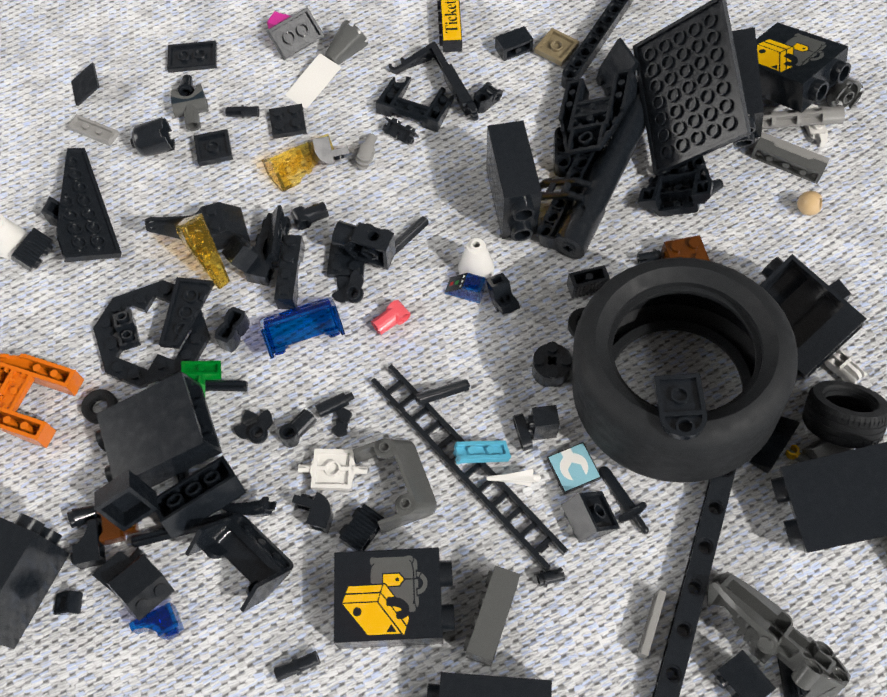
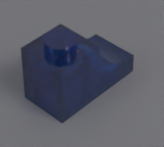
M170 602L149 612L140 621L136 619L129 623L131 631L136 634L153 631L157 632L158 637L164 640L174 639L179 636L180 631L184 630L176 606Z

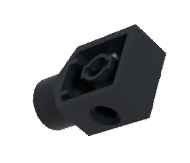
M341 220L337 222L334 228L332 245L345 249L355 260L386 270L389 269L396 253L393 232L388 229L374 227L369 223L359 222L353 225Z

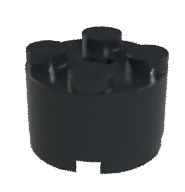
M553 341L540 346L535 351L532 361V374L535 381L544 387H559L568 380L573 359L569 351Z

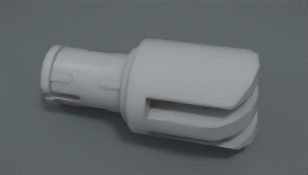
M367 134L365 142L360 144L357 150L355 164L360 170L367 169L375 154L374 145L377 140L374 134Z

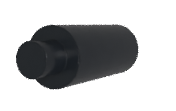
M343 392L315 405L320 418L348 406L349 401L355 398L352 392L346 395Z

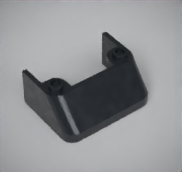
M234 514L199 528L185 552L187 556L203 550L212 559H219L225 556L251 582L246 589L248 597L240 608L242 612L263 602L290 574L294 567L293 562L247 517L241 514Z

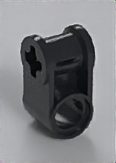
M490 82L485 83L481 89L475 92L473 97L478 113H484L501 99L503 91L493 87Z

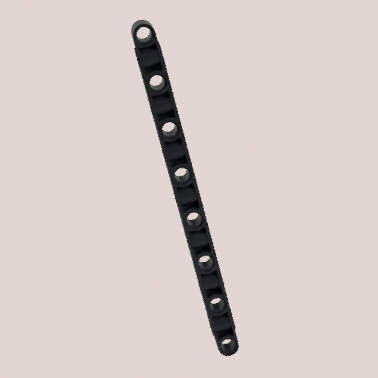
M736 469L727 473V476L722 475L708 481L652 697L680 696ZM709 507H714L718 514L711 513ZM699 545L705 546L708 553H702L699 550ZM688 585L695 586L698 594L690 593ZM677 627H684L687 631V636H680L677 632ZM667 669H671L675 672V681H671L667 678Z

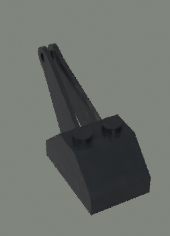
M221 202L202 206L195 215L148 217L144 221L148 232L193 242L198 256L224 249L234 235L239 239L242 236L250 242L241 207Z

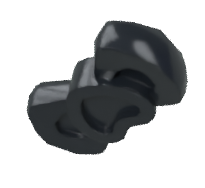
M346 408L336 411L338 418L331 432L337 437L347 435L352 413Z

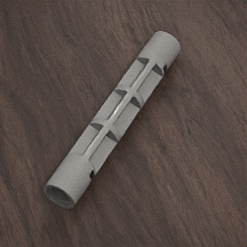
M844 106L806 109L802 113L796 110L767 112L763 114L762 129L840 124L844 122L845 109Z

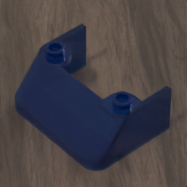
M332 297L323 298L260 320V330L270 359L274 358V354L281 355L285 353L288 345L322 334L329 335V337L338 336L340 333L345 335L336 304Z

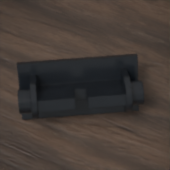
M387 117L385 118L388 121V124H385L382 129L385 134L396 138L397 134L400 133L397 139L407 145L413 144L414 136L419 137L415 132L416 129L409 125L405 127L395 118H392V120Z

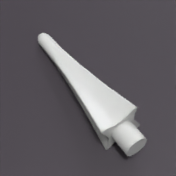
M533 469L515 473L487 476L486 480L530 487L532 482H540L541 476L540 474H533Z

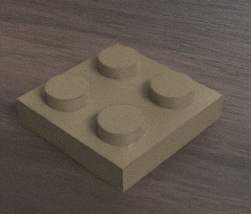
M551 28L534 48V53L562 67L578 48L580 41Z

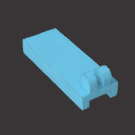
M506 440L456 442L454 445L455 450L453 454L456 457V464L508 462L511 458Z

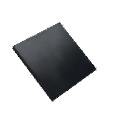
M93 62L71 81L76 106L83 103L100 87Z

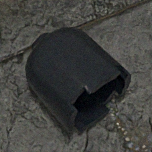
M157 118L133 128L130 142L132 147L136 148L141 155L152 156L175 150V139L170 137L169 132L172 130L165 118Z

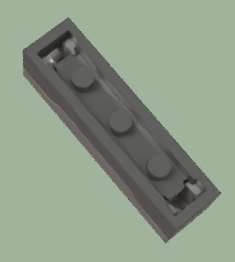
M762 132L751 154L753 159L816 184L829 162V158L764 132Z

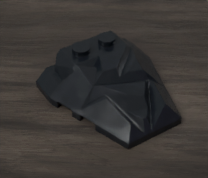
M703 156L663 174L656 175L654 178L650 177L648 180L649 185L647 188L643 187L641 189L637 203L638 206L646 210H654L660 217L696 213L699 210L700 204H705L711 197L713 182Z

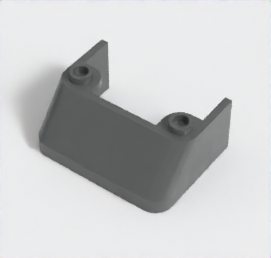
M384 438L353 449L357 463L376 456L381 459H389L395 456L408 493L400 495L396 499L395 508L397 514L378 521L381 533L435 513L437 502L413 442Z

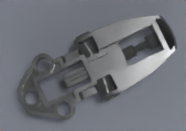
M728 571L708 582L707 606H724L730 612L732 620L739 626L737 633L744 634L743 640L751 642L749 652L763 664L774 654L794 672L791 677L795 684L801 689L809 690L804 697H836L847 686L851 675L832 649L824 642L815 641L810 636L806 638L793 627V620L790 615L762 593Z

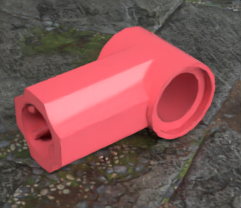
M394 300L387 306L385 312L371 321V324L377 333L382 335L396 324L401 325L407 321L411 313L399 300Z

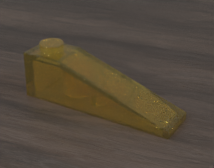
M330 140L331 149L334 150L333 145H332L331 140ZM308 142L261 159L269 178L282 192L297 186L306 174H310L313 171L312 168L318 164L310 154Z
M202 213L183 218L175 223L176 232L181 242L210 279L214 281L217 288L221 289L227 285L230 279Z

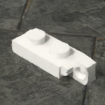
M818 105L809 106L807 109H815L819 107ZM826 125L805 126L809 138L815 139L818 148L825 147V144L828 142Z

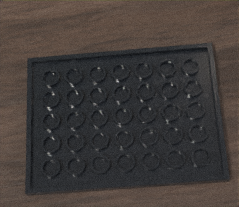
M711 0L633 45L634 56L638 60L636 70L654 175L663 174L751 135L726 0Z

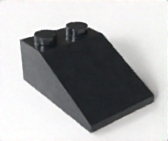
M622 38L617 39L598 69L596 82L598 86L603 88L606 97L611 95L616 71L632 68L634 74L636 73L638 60Z

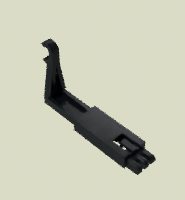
M435 41L407 59L401 57V65L393 67L392 64L388 65L391 73L398 74L408 68L431 61L434 58L443 72L447 86L464 115H470L474 121L479 119L477 107L452 64H448Z

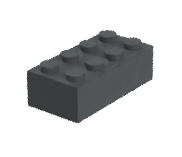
M496 565L493 571L489 570L485 581L487 591H482L478 602L480 612L479 614L474 613L471 622L473 633L472 635L467 634L463 646V651H466V658L490 667L492 666L518 586L519 573Z

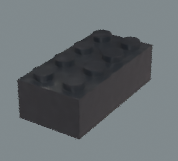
M222 455L157 495L158 510L155 512L171 538L174 539L247 492Z

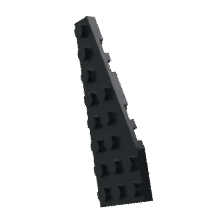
M67 148L56 227V237L64 262L121 258L122 254L85 148Z

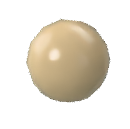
M816 191L804 192L798 198V210L803 215L808 216L819 213L822 209V195Z

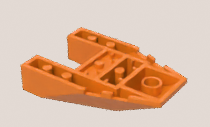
M0 354V430L29 443L47 448L56 430L47 422L16 411L33 383L76 396L84 379L76 370L27 354Z

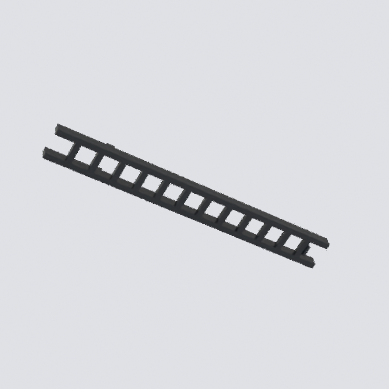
M392 364L388 369L398 382L388 390L376 378H373L371 380L372 385L545 571H548L551 566L539 553L542 554L549 547L548 544L550 542L563 556L568 552V549L504 482L487 480L479 488L476 487L469 477L481 468L488 476L497 474L486 463H476L466 473L462 472L455 464L456 457L450 459L442 449L453 440L462 442L464 439L429 403L423 404L424 408L413 417L406 412L404 407L412 402L416 394L420 392ZM403 385L411 395L401 403H398L391 394ZM428 412L436 422L424 431L416 421ZM441 426L449 436L437 445L429 435ZM495 483L504 493L491 503L482 492ZM509 497L518 508L505 518L496 507ZM523 512L532 523L519 533L510 522ZM537 527L546 539L534 549L525 537Z

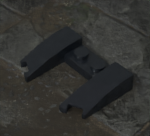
M393 77L376 101V113L392 117L395 113L422 122V128L438 132L454 100V95L447 98L444 95L446 89L441 87L430 106L403 99L411 82V77H406L403 83L396 82L395 77Z

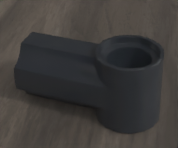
M320 202L307 208L303 206L296 207L291 211V216L297 229L304 230L309 228L313 222L329 217V213L325 203Z
M303 409L290 423L281 426L279 435L284 446L288 448L297 446L300 438L317 422V419L310 411ZM294 434L292 437L286 438V435Z

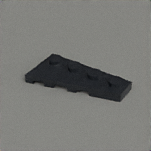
M176 278L159 340L160 347L180 349L213 289L214 281Z

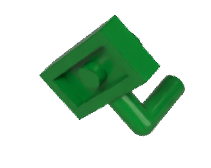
M181 361V372L197 380L201 384L205 396V380H221V361Z

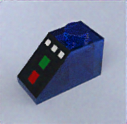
M471 273L450 277L445 294L480 304L485 291L486 277Z

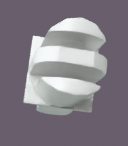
M838 349L836 354H833L830 359L824 362L834 372L833 375L837 373L846 382L856 384L867 375L866 372L851 360L853 356L849 357L841 349Z

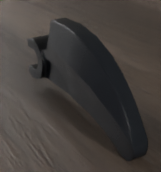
M262 497L258 501L229 503L222 510L245 516L264 517L272 514L277 502H269V497Z

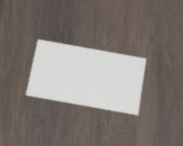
M319 53L285 95L297 104H302L303 108L307 109L341 67Z

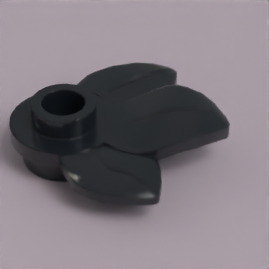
M355 269L350 278L338 276L337 287L339 290L334 292L332 297L340 303L347 301L351 303L360 302L364 296L362 289L364 279L362 274Z
M268 409L259 416L252 411L246 410L243 416V424L234 427L236 435L241 439H249L254 444L265 442L268 437L267 430L273 422L272 415ZM256 433H262L260 437H255Z

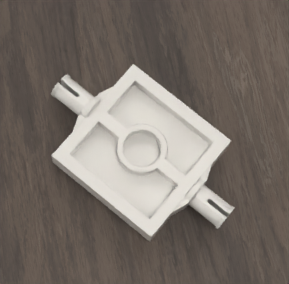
M314 449V458L311 465H298V473L311 474L312 490L352 491L355 474H368V466L355 465L353 449Z

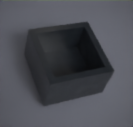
M127 470L94 492V510L124 532L158 510L157 492L133 472Z

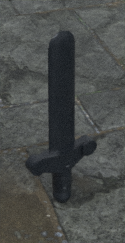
M602 466L599 469L601 478L625 512L619 516V522L624 523L633 520L643 534H648L649 528L640 516L647 508V504L641 502L635 506L611 470L606 466Z

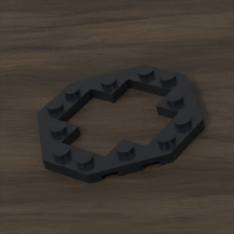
M162 280L112 298L93 328L105 373L112 378L141 389L147 387L148 384L163 381L181 372V361H198L211 339L202 310H200L190 329L192 331L175 360L157 354L147 370L119 358L123 351L120 348L119 339L113 336L116 330L112 315L129 310L130 307L147 313L156 298L170 303L175 284Z

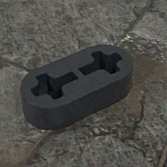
M523 413L514 415L513 423L522 451L533 449L531 435Z

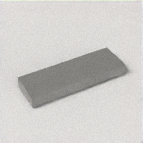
M77 114L67 126L73 132L111 146L119 135L118 130Z
M660 589L654 594L637 651V656L643 659L649 656L667 593Z

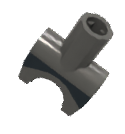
M201 84L196 85L195 91L189 96H181L177 89L171 90V105L175 118L184 116L187 130H199L201 128L199 113L209 111L208 102Z

